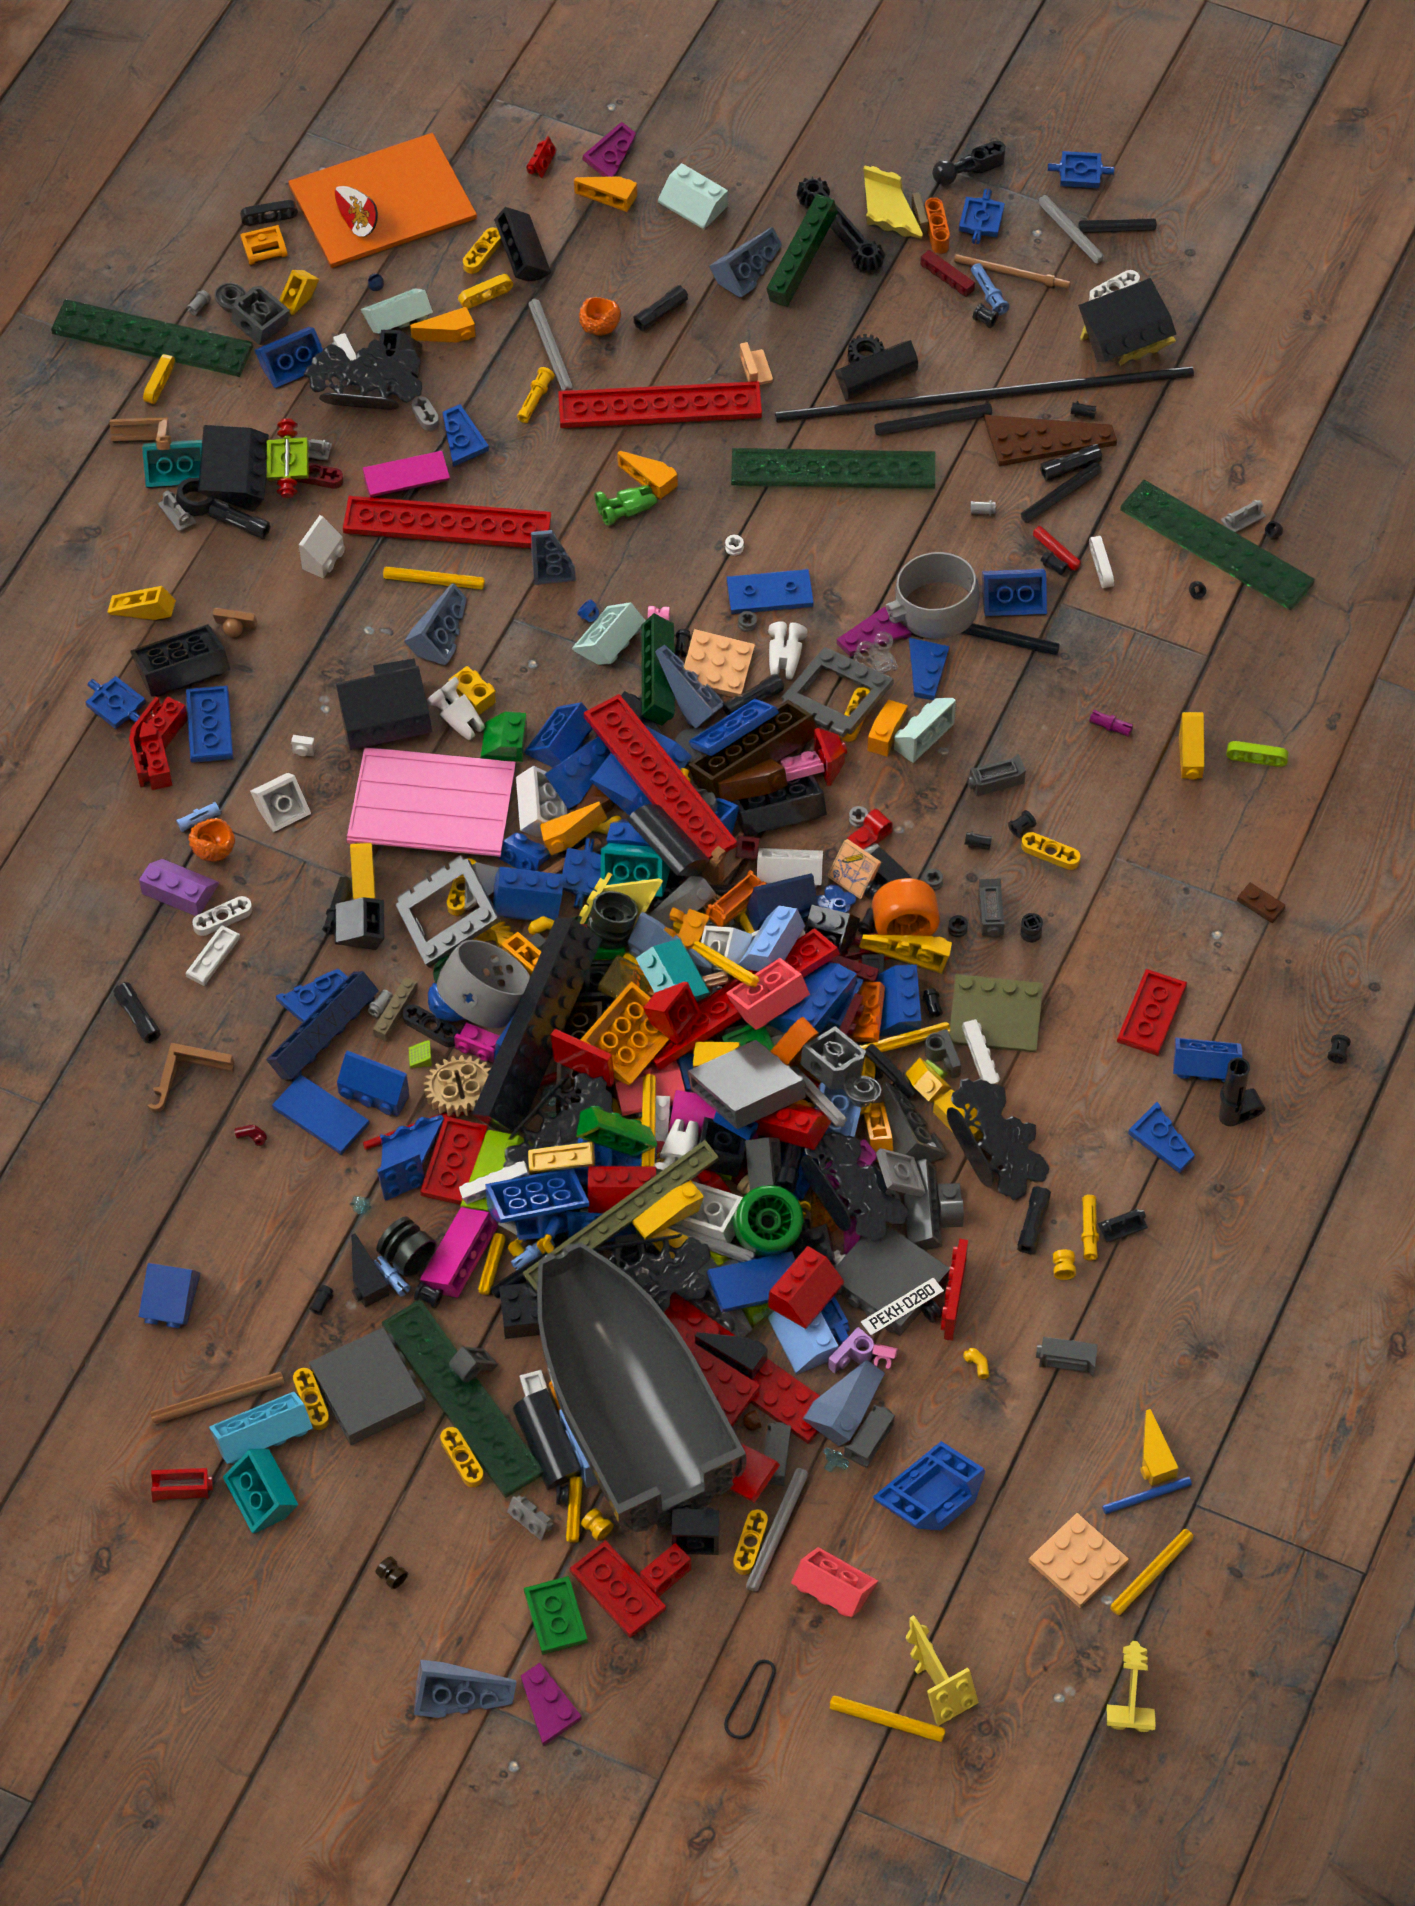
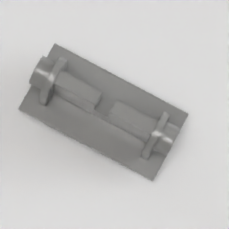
M309 440V458L328 461L332 443L326 442V440Z
M165 491L163 493V501L159 502L158 505L178 531L196 523L188 512H185L179 504L177 505L176 495L173 492Z
M1254 500L1249 505L1232 514H1227L1220 521L1234 534L1266 517L1261 510L1263 503L1261 500Z
M519 1495L517 1498L513 1496L507 1513L528 1529L530 1533L543 1540L545 1531H550L554 1527L553 1520L541 1510L535 1514L534 1512L537 1507L525 1496L521 1497Z

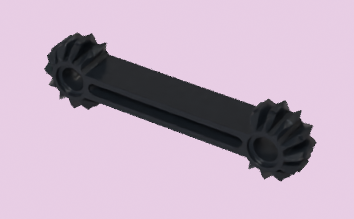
M812 176L811 179L804 178L803 182H799L796 194L797 199H799L800 205L805 204L806 209L811 206L816 194L830 198L828 184L826 181H822L820 177L814 179ZM836 205L838 213L830 228L852 252L851 260L854 268H859L860 272L867 270L868 273L870 270L877 271L878 267H882L883 259L885 258L881 244L876 245L875 240L871 243L868 242Z

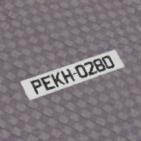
M932 1278L862 1320L861 1323L869 1334L873 1335L944 1290Z

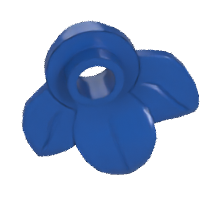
M828 885L825 888V895L816 896L818 906L848 913L850 906L856 902L854 894L851 892L844 893L842 888L837 885Z

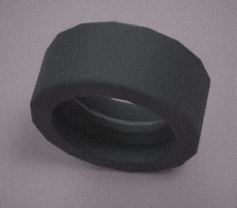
M198 477L183 480L178 485L176 495L177 505L179 504L185 512L192 516H203L209 513L210 505L215 500V498L207 496L206 500L195 502L184 496L189 492H198Z

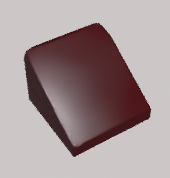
M737 835L736 857L757 860L760 838Z

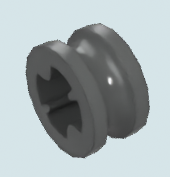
M749 611L742 612L738 618L739 629L745 632L754 630L757 622L756 615ZM746 619V620L748 621V619H749V620H751V623L748 624V622H747V624H746V623H744V620Z
M929 869L924 874V882L936 891L942 887L943 874L937 869ZM937 878V880L930 882V879Z

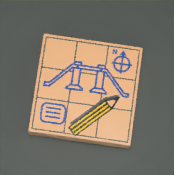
M847 839L844 840L827 876L859 899L865 897L864 892L868 884L874 879L882 862Z

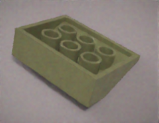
M956 974L949 1034L952 1043L968 1046L962 1025L964 1022L976 1019L981 1025V1034L985 1036L987 1048L1036 1053L1043 983Z

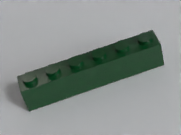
M816 194L766 288L770 302L786 307L789 306L838 213L834 199Z
M653 613L641 625L642 716L663 726L675 715V696L655 651L666 645L675 653L674 623Z

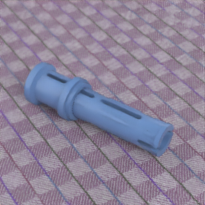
M980 263L973 265L971 272L986 294V302L991 304L993 312H998L999 316L1003 315L1009 309L1008 302L1004 301L1002 292L995 288Z

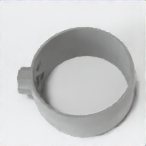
M944 552L923 554L910 560L899 572L895 587L896 600L886 604V610L892 623L902 621L908 630L918 636L930 639L952 637L965 631L976 619L980 604L979 583L973 568L963 558ZM935 582L953 583L969 592L957 604L941 609L918 607L906 600L907 596L915 589Z
M467 940L460 943L450 954L441 969L437 981V989L445 1003L463 1018L484 1027L501 1028L508 1025L514 1016L530 976L524 966L503 949L487 942ZM492 955H497V956L492 960L491 956H492ZM487 968L490 971V975L486 976L483 969ZM503 979L505 986H500L498 980ZM469 993H471L473 995L472 999L474 1000V1002L470 1001L469 1003H467L465 1001L466 996H464V994L468 995Z

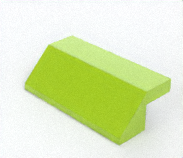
M488 1130L469 1183L492 1172L502 1170L504 1168L503 1164L506 1162L504 1157L506 1143H523L524 1138L517 1135L513 1140H508L511 1134ZM486 1197L469 1204L462 1200L460 1205L463 1208L489 1212Z

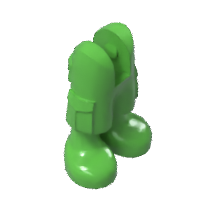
M650 485L618 491L617 497L608 499L601 491L594 494L598 512L602 515L603 521L607 526L613 525L622 516L629 518L650 509V507L657 503L656 496L651 494L652 489Z

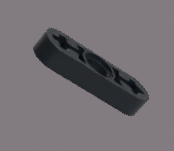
M293 200L243 208L240 212L242 223L246 226L292 219L298 214L296 203ZM273 211L272 214H265L266 212Z
M411 1004L404 1008L403 1020L407 1026L445 1047L455 1046L454 1037L456 1034H459L455 1026L436 1018L434 1014L418 1005ZM414 1013L417 1014V1017L413 1016V1017L409 1018V1014H410V1015H414ZM428 1022H434L437 1024V1027L433 1030H428L425 1028V1025ZM445 1034L448 1035V1036H449L450 1034H453V1038H452V1037H448V1038L446 1039V1038H445Z

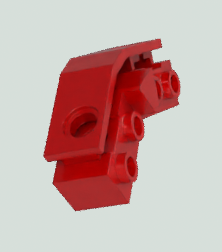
M155 697L131 728L129 742L140 788L144 787V782L149 781L152 790L173 786L165 749L186 723L188 717L186 706L170 697H167L162 704H160L159 698ZM140 741L143 752L137 753V748ZM142 764L148 765L147 770H144Z

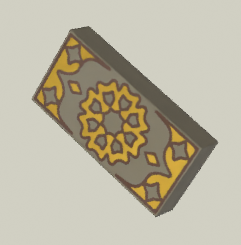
M919 192L912 193V210L923 235H927L928 219Z

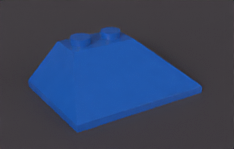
M941 1441L874 1495L873 1499L917 1529L942 1530L975 1503L985 1475V1469Z

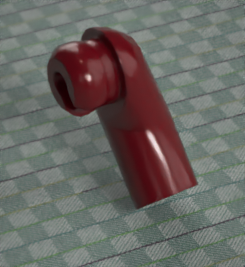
M254 1124L235 1128L237 1139L249 1136L257 1146L264 1145L267 1140L266 1133Z

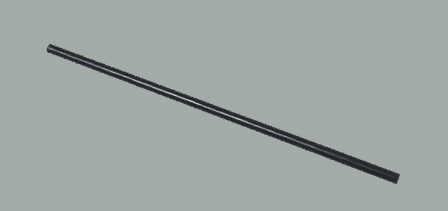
M1193 366L778 411L775 412L776 422L1191 377L1194 376Z

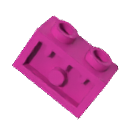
M466 1023L461 1033L456 1034L454 1037L455 1048L462 1053L473 1054L482 1061L494 1063L495 1043L500 1036Z

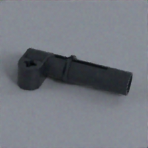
M1240 1057L1229 1061L1225 1084L1220 1090L1221 1106L1219 1120L1225 1126L1230 1127L1254 1119L1265 1111V1106L1254 1088L1246 1090L1250 1065L1247 1060Z

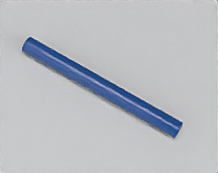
M1188 1476L1103 1505L1102 1509L1106 1515L1191 1486L1192 1482Z

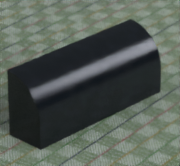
M505 207L494 221L515 278L525 281H537L548 276L551 271L530 214Z
M908 340L839 368L834 372L845 401L917 371L918 358L912 341Z
M647 804L641 806L627 818L631 826L677 876L699 877L710 861L660 805Z
M547 1388L518 1401L513 1406V1412L546 1489L549 1490L557 1487V1484L562 1485L570 1482V1478L573 1476L581 1477V1467Z

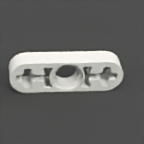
M1127 270L1100 284L1090 291L1089 301L1095 299V296L1098 298L1114 292L1109 289L1111 286H1117L1121 289L1139 282V274L1136 271Z
M1101 536L1090 537V551L1101 587H1113V573Z
M240 896L195 916L193 919L194 932L197 935L206 936L217 931L221 925L226 927L247 918L252 913L251 901L247 897ZM242 905L246 909L242 910L238 906ZM225 912L228 914V917L224 920L217 919L219 913ZM203 922V924H206V926L202 927L199 924Z

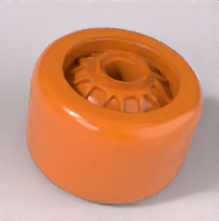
M913 878L893 880L878 889L873 897L872 910L878 935L932 936L939 926L940 916L936 894L933 888L924 881Z

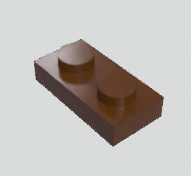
M1251 882L1237 898L1239 903L1272 924L1285 909L1284 903Z

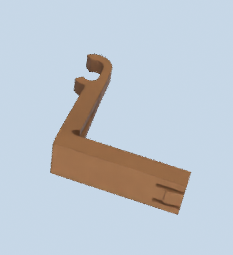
M168 417L110 419L109 421L111 434H123L111 435V441L156 440L157 449H170L171 436L169 434Z
M718 846L711 853L713 858L710 859L708 866L702 872V877L713 885H722L746 858L736 857V848L726 853L724 849Z
M171 1043L160 1086L153 1088L154 1093L161 1095V1098L157 1105L149 1104V1110L160 1112L164 1109L179 1066L177 1061L233 1072L235 1065L233 1056Z

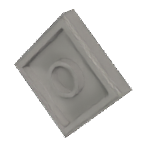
M882 1148L876 1152L887 1189L922 1197L926 1193L914 1157Z

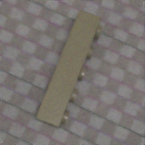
M404 977L373 1028L374 1037L387 1041L402 1016L404 1008L408 1006L418 989L417 981Z

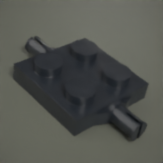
M804 1219L805 1222L803 1221L800 1236L787 1252L792 1251L796 1260L805 1248L809 1246L826 1256L831 1264L835 1265L836 1260L828 1225L824 1224L811 1229L810 1220Z

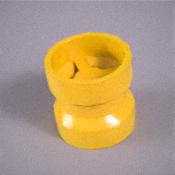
M1067 1249L1055 1251L1052 1255L1053 1263L1055 1264L1053 1269L1054 1277L1060 1280L1074 1278L1076 1276V1267L1073 1265L1075 1253Z
M598 1508L588 1512L581 1521V1525L586 1530H590L592 1536L597 1541L604 1539L614 1526L609 1519L603 1517V1513Z

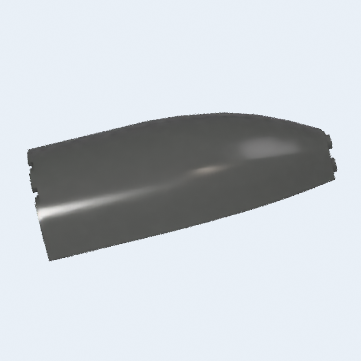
M582 1242L569 1244L563 1248V1253L559 1255H554V1253L545 1255L539 1261L538 1323L543 1355L557 1400L567 1424L620 1526L624 1530L633 1528L634 1532L647 1531L651 1525L656 1524L660 1528L672 1524V1509H678L679 1507L702 1509L712 1503L711 1499L717 1493L721 1495L728 1491L734 1485L732 1480L736 1476L740 1477L746 1468V1453L695 1357L677 1329L653 1298L628 1274L604 1256Z

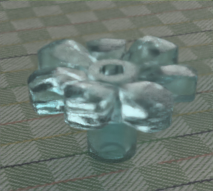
M825 1447L823 1453L826 1455L828 1462L824 1468L828 1472H832L836 1466L846 1470L849 1461L842 1458L843 1454L838 1450L835 1452L833 1449Z

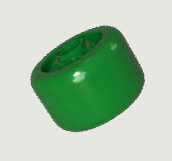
M764 1185L754 1188L742 1198L734 1212L733 1228L736 1238L745 1249L755 1253V1255L768 1257L787 1251L800 1236L804 1221L803 1211L797 1198L782 1187ZM769 1218L772 1221V1227L765 1228L761 1224V1219Z

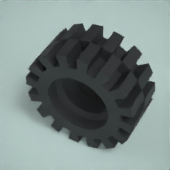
M863 334L862 338L858 335L857 340L853 338L848 346V362L851 364L868 357L860 355V351L867 350L875 354L884 350L882 341L879 342L878 337L874 339V335L871 334L870 337H867V334Z

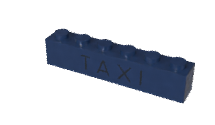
M364 971L353 972L266 1061L281 1079L293 1080L302 1073L301 1069L305 1065L312 1063L317 1057L316 1054L320 1050L327 1048L331 1044L330 1040L335 1035L342 1033L346 1028L345 1025L350 1020L357 1018L364 1006L373 1002L374 996L379 990Z

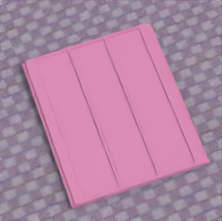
M365 747L347 834V844L372 843L375 845L501 857L516 762Z

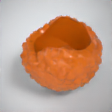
M601 297L586 299L579 313V321L584 331L596 336L612 333L618 326L621 318L619 305L612 300Z
M211 818L197 823L194 828H191L188 839L189 845L196 856L204 861L212 862L226 858L232 852L235 844L232 829L227 822L219 818Z

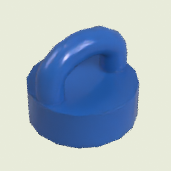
M588 599L577 611V615L582 619L585 618L587 621L593 622L598 618L599 610L596 607V603L592 599ZM593 610L594 614L592 617H590L589 614Z

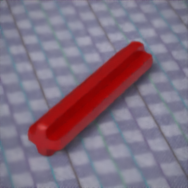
M1038 526L1034 529L1033 536L1051 552H1054L1060 560L1067 563L1069 568L1075 571L1080 567L1081 561L1043 527Z

